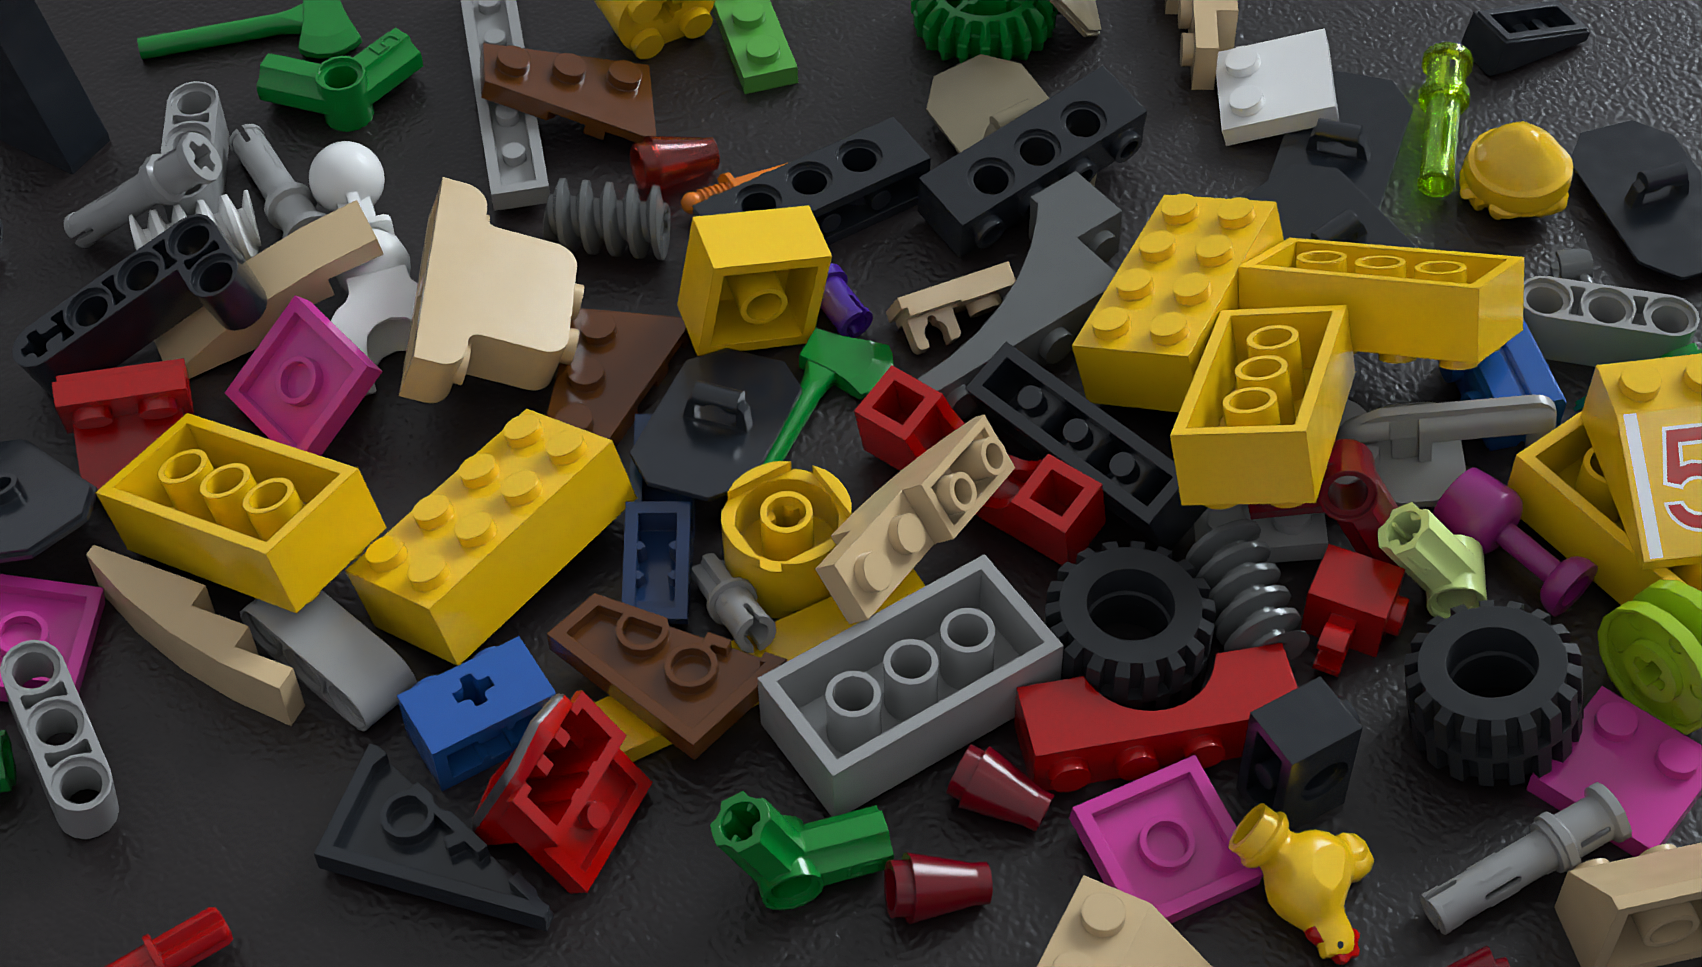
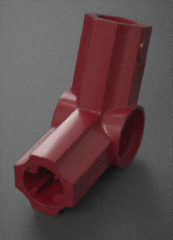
M1339 439L1334 442L1316 503H1304L1293 508H1278L1271 504H1248L1251 520L1325 512L1329 517L1338 522L1356 553L1398 566L1378 544V528L1386 523L1392 510L1398 508V505L1376 471L1372 452L1365 444L1359 441ZM1344 476L1359 478V480L1350 484L1334 482Z

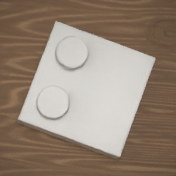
M1325 28L1218 52L1216 78L1221 128L1226 146L1313 128L1316 126L1319 118L1339 121L1329 44Z

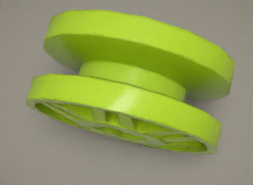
M1660 579L1636 594L1633 601H1627L1603 617L1597 633L1599 651L1609 678L1625 700L1680 733L1688 735L1702 728V591L1679 580Z

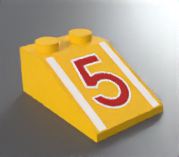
M1702 353L1596 365L1581 412V419L1640 569L1648 570L1702 563Z

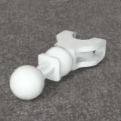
M341 141L328 145L314 158L309 170V186L312 195L329 212H333L357 200L378 239L383 255L336 276L340 285L348 294V298L336 310L331 322L372 362L378 365L384 357L396 351L407 350L418 283L409 276L411 270L410 256L394 234L391 217L386 214L376 216L374 205L382 194L385 182L383 167L379 159L370 149L359 143ZM375 383L365 396L374 394L377 391Z

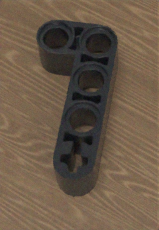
M189 215L176 222L27 326L14 342L12 349L13 359L53 397L52 382H57L56 376L115 368L203 306L225 329L236 331L243 330L259 320L266 309L268 299L265 290L242 254L214 221L207 215Z

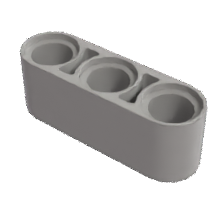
M193 81L176 87L167 99L161 155L177 147L183 135L188 132H196L206 137L216 148L221 159L222 170L217 180L210 184L199 183L185 192L179 203L175 204H180L187 216L195 214L196 201L202 199L213 214L218 213L220 196L225 193L230 140L217 89L209 83ZM164 205L168 222L170 224L172 218L173 205Z
M1535 276L1524 281L1523 318L1543 357L1549 360L1596 367V365L1656 359L1665 353L1691 344L1700 321L1699 313L1693 304L1684 298L1674 295L1550 276Z
M322 590L313 601L306 604L297 614L257 598L240 611L243 624L249 626L254 640L279 663L292 667L296 677L358 730L366 731L399 704L398 694L411 689L417 683L413 672L397 652Z
M30 640L21 642L10 648L3 657L0 666L1 678L10 709L61 829L74 838L90 839L99 837L110 830L116 822L119 813L118 799L111 769L61 653L55 646L46 641ZM32 678H50L48 683L38 688L22 687L25 682ZM66 732L75 735L72 740L63 745L53 746L45 744L48 738L57 733ZM92 789L100 792L95 799L88 803L74 804L68 801L73 794L80 790Z

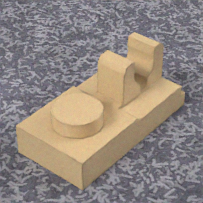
M1007 261L899 297L888 308L886 315L889 323L895 321L898 329L903 328L912 352L919 355L925 353L930 348L925 336V328L928 321L942 332L946 345L952 344L961 334L955 314L967 310L970 318H974L998 309L1003 302L1001 298L1010 291L1016 279L1010 263Z

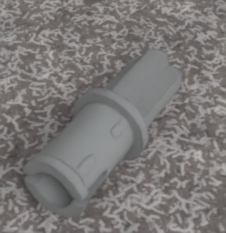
M714 553L703 555L701 563L692 567L691 577L707 599L706 607L708 614L716 623L726 626L735 639V643L742 651L754 653L753 644L747 636L751 637L759 651L765 649L775 638L777 629L775 622L757 603L756 589L744 578H733L728 572L724 560H719Z

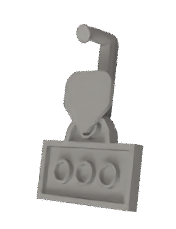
M1522 395L1444 403L1416 402L1393 404L1368 413L1356 402L1347 399L1335 441L1339 439H1354L1369 448L1375 460L1376 471L1398 507L1413 502L1418 508L1436 506L1446 489L1466 471L1461 440L1526 434L1525 448H1527L1556 428L1557 410L1554 402L1544 395ZM1344 476L1334 482L1350 484L1356 482L1359 478ZM1237 504L1227 509L1207 508L1194 523L1196 542L1203 535L1220 525L1240 519L1251 520L1248 504ZM1325 512L1253 519L1261 528L1257 541L1266 542L1271 550L1270 557L1265 563L1323 559L1328 547Z

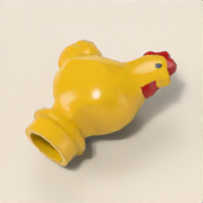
M1264 803L1255 806L1235 829L1229 841V849L1241 858L1243 866L1252 869L1256 867L1261 868L1265 892L1271 907L1284 920L1305 932L1307 939L1318 948L1322 959L1331 958L1336 964L1344 965L1350 959L1359 956L1358 940L1360 933L1351 926L1345 913L1344 903L1351 883L1358 882L1364 878L1373 866L1374 858L1365 840L1353 833H1340L1334 836L1329 832L1315 829L1294 833L1289 829V822L1285 813L1281 811L1274 812Z

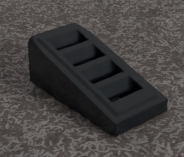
M1559 0L1473 12L1461 41V48L1487 75L1492 76L1512 71L1585 42L1591 31Z

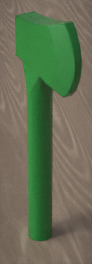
M303 0L302 4L279 13L137 38L141 59L143 60L278 35L301 34L298 47L299 53L306 57L321 59L344 55L357 48L362 43V39L347 16L340 0Z
M815 328L799 354V368L804 370V376L800 384L802 394L763 464L784 461L818 402L833 385L859 400L864 399L890 366L894 365L893 353L889 345L842 336Z

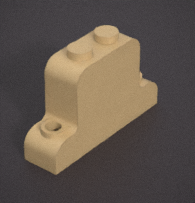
M443 177L428 217L399 396L424 403L440 402L448 396L453 383L462 385L466 374L526 390H540L548 386L559 363L566 365L572 363L579 339V330L570 328L571 320H575L578 316L584 294V285L575 283L577 261L574 255L560 244L491 225L490 215H487V201L481 191L470 184Z

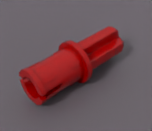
M208 907L154 939L149 934L142 936L143 945L104 967H191L228 946L233 940L232 932L220 911L215 907Z

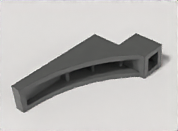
M1077 171L1031 196L1028 238L1032 243L1020 274L1000 307L972 338L949 358L917 380L942 393L961 420H964L978 407L966 391V386L1005 342L1011 344L1041 367L1047 364H1055L1065 358L1073 349V342L1116 274L1106 263L1119 252L1122 210Z

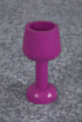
M1478 468L1468 469L1446 489L1437 502L1433 515L1453 535L1469 536L1480 542L1484 555L1494 551L1499 546L1544 582L1540 590L1541 603L1554 617L1559 616L1570 608L1589 587L1597 574L1598 566L1589 559L1580 556L1570 557L1560 562L1517 527L1523 514V502L1520 495L1515 490Z

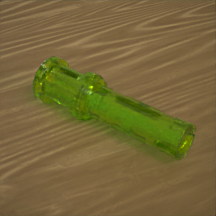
M1441 42L1428 47L1423 53L1421 65L1426 75V82L1420 87L1418 102L1420 108L1425 113L1417 187L1424 195L1436 198L1451 194L1453 187L1455 188L1460 116L1469 107L1471 95L1466 85V78L1472 72L1474 59L1472 53L1465 46L1454 42ZM1450 59L1455 60V66L1450 67Z

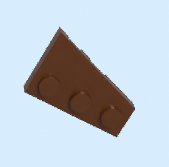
M483 43L480 56L481 98L544 120H549L559 115L584 124V134L604 140L606 132L635 142L633 151L652 157L657 137L649 65L632 63L626 60L616 61L578 56L572 53L525 49L513 45L502 46Z
M580 308L577 318L572 320L570 328L579 330L576 352L570 365L560 363L546 416L610 439L616 448L634 423L635 414H638V406L651 387H659L668 374V363L679 347L685 349L691 341L682 317Z
M596 593L591 595L547 633L549 649L693 760L697 759L759 702L757 678L787 662L786 658L764 652L760 658L734 649L730 639L710 632L706 634L705 638L670 627L666 617Z

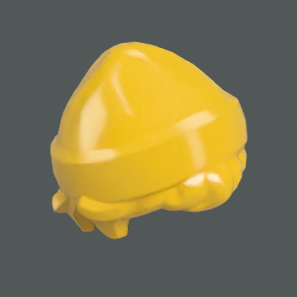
M1524 121L1505 124L1484 132L1472 143L1459 172V193L1462 199L1469 200L1476 211L1482 210L1485 207L1488 208L1491 217L1496 220L1513 219L1516 217H1544L1562 212L1567 206L1568 190L1573 176V162L1567 151L1559 145L1550 133L1542 128Z

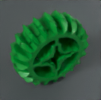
M911 0L913 25L916 29L917 37H921L925 41L926 50H938L942 61L956 57L959 58L960 63L980 54L1008 61L1013 57L1021 61H1027L1031 51H1042L1044 42L1047 38L1052 37L1053 29L1056 27V15L1058 14L1057 8L1049 0Z

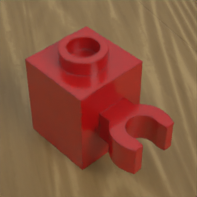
M1332 544L1328 545L1308 591L1300 630L1319 638L1317 644L1319 651L1312 668L1338 677L1349 648L1377 657L1386 633L1398 637L1410 604L1409 598L1400 596L1406 569Z

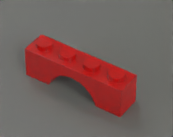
M893 365L890 366L854 410L863 449L899 471L903 470L932 446L965 424L951 408L942 393ZM1008 454L1015 469L975 515L1062 566L1065 562L1075 564L1077 553L1088 547L1106 523L1103 484L1050 454H1047L1045 458L1039 461L1023 460Z
M1277 643L1216 654L1213 673L1203 690L1188 702L1166 710L1143 711L1118 705L1097 692L1084 676L1016 687L1014 726L1028 777L1046 791L1071 792L1084 787L1088 783L1117 778L1138 780L1193 755L1197 757L1202 768L1211 767L1221 760L1242 757L1250 712L1298 688L1283 644Z

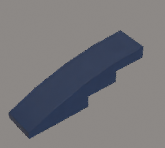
M635 414L634 445L653 414ZM630 457V482L637 499L634 502H626L622 602L666 617L669 625L688 624L696 499L647 486Z

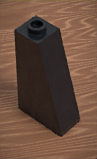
M0 0V140L73 175L110 141L109 134L35 0Z

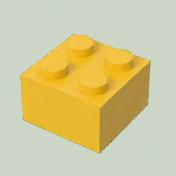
M809 205L692 217L677 306L697 356L724 348L747 351L807 343L816 327L832 259L831 252Z

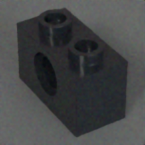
M1319 676L1250 712L1236 789L1252 809L1264 803L1274 812L1281 811L1285 813L1289 822V829L1293 831L1345 802L1363 729L1353 705L1342 696L1337 697Z

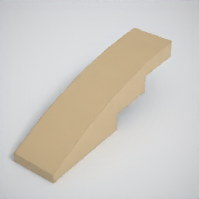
M355 200L299 228L246 261L265 290L268 299L263 315L253 325L243 330L232 331L225 329L203 306L154 340L162 361L184 358L189 379L255 350L295 295L309 300L313 304L334 296L335 294L328 279L383 255L378 239L358 201Z
M95 545L90 548L86 556L98 586L104 588L105 598L139 635L182 670L233 701L287 725H293L305 707L294 669L259 656L249 626L215 614L206 585Z

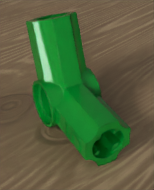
M395 27L354 57H332L321 64L268 53L260 64L256 88L259 99L262 101L324 114L325 122L331 128L337 131L350 132L366 126L373 119V103L423 67L421 52L414 46L409 35Z
M742 791L721 801V810L717 818L710 824L716 845L757 882L764 905L772 910H788L805 905L822 892L823 886L885 870L886 862L894 860L889 830L882 810L879 811L877 805L803 824V821L796 816L781 815L765 798L756 799Z

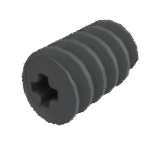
M559 178L554 193L548 197L543 220V240L558 243L559 240L560 245L567 248L571 253H575L582 242L587 254L598 255L606 243L609 254L619 257L622 256L629 244L633 257L641 259L645 258L652 245L657 260H665L669 248L671 214L668 203H663L659 186L652 185L647 200L640 201L636 184L630 183L624 198L617 199L613 182H606L600 198L593 196L590 180H582L577 196H572L567 178Z
M1249 519L1234 520L1220 525L1203 535L1192 545L1186 555V560L1195 567L1194 578H1204L1210 587L1209 599L1214 600L1216 610L1214 634L1221 645H1224V652L1282 643L1288 661L1300 656L1308 647L1310 637L1306 631L1294 630L1299 625L1301 617L1295 608L1285 607L1289 603L1291 595L1285 586L1275 585L1279 581L1281 573L1275 564L1265 563L1270 557L1271 550L1266 542L1257 541L1261 533V528L1257 522Z

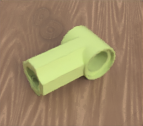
M1413 502L1392 510L1386 523L1378 528L1379 547L1399 567L1406 569L1405 572L1426 591V605L1432 616L1436 617L1438 615L1446 619L1451 616L1450 608L1465 604L1468 609L1479 607V601L1487 600L1484 554L1480 542L1469 536L1453 535L1428 509H1419Z

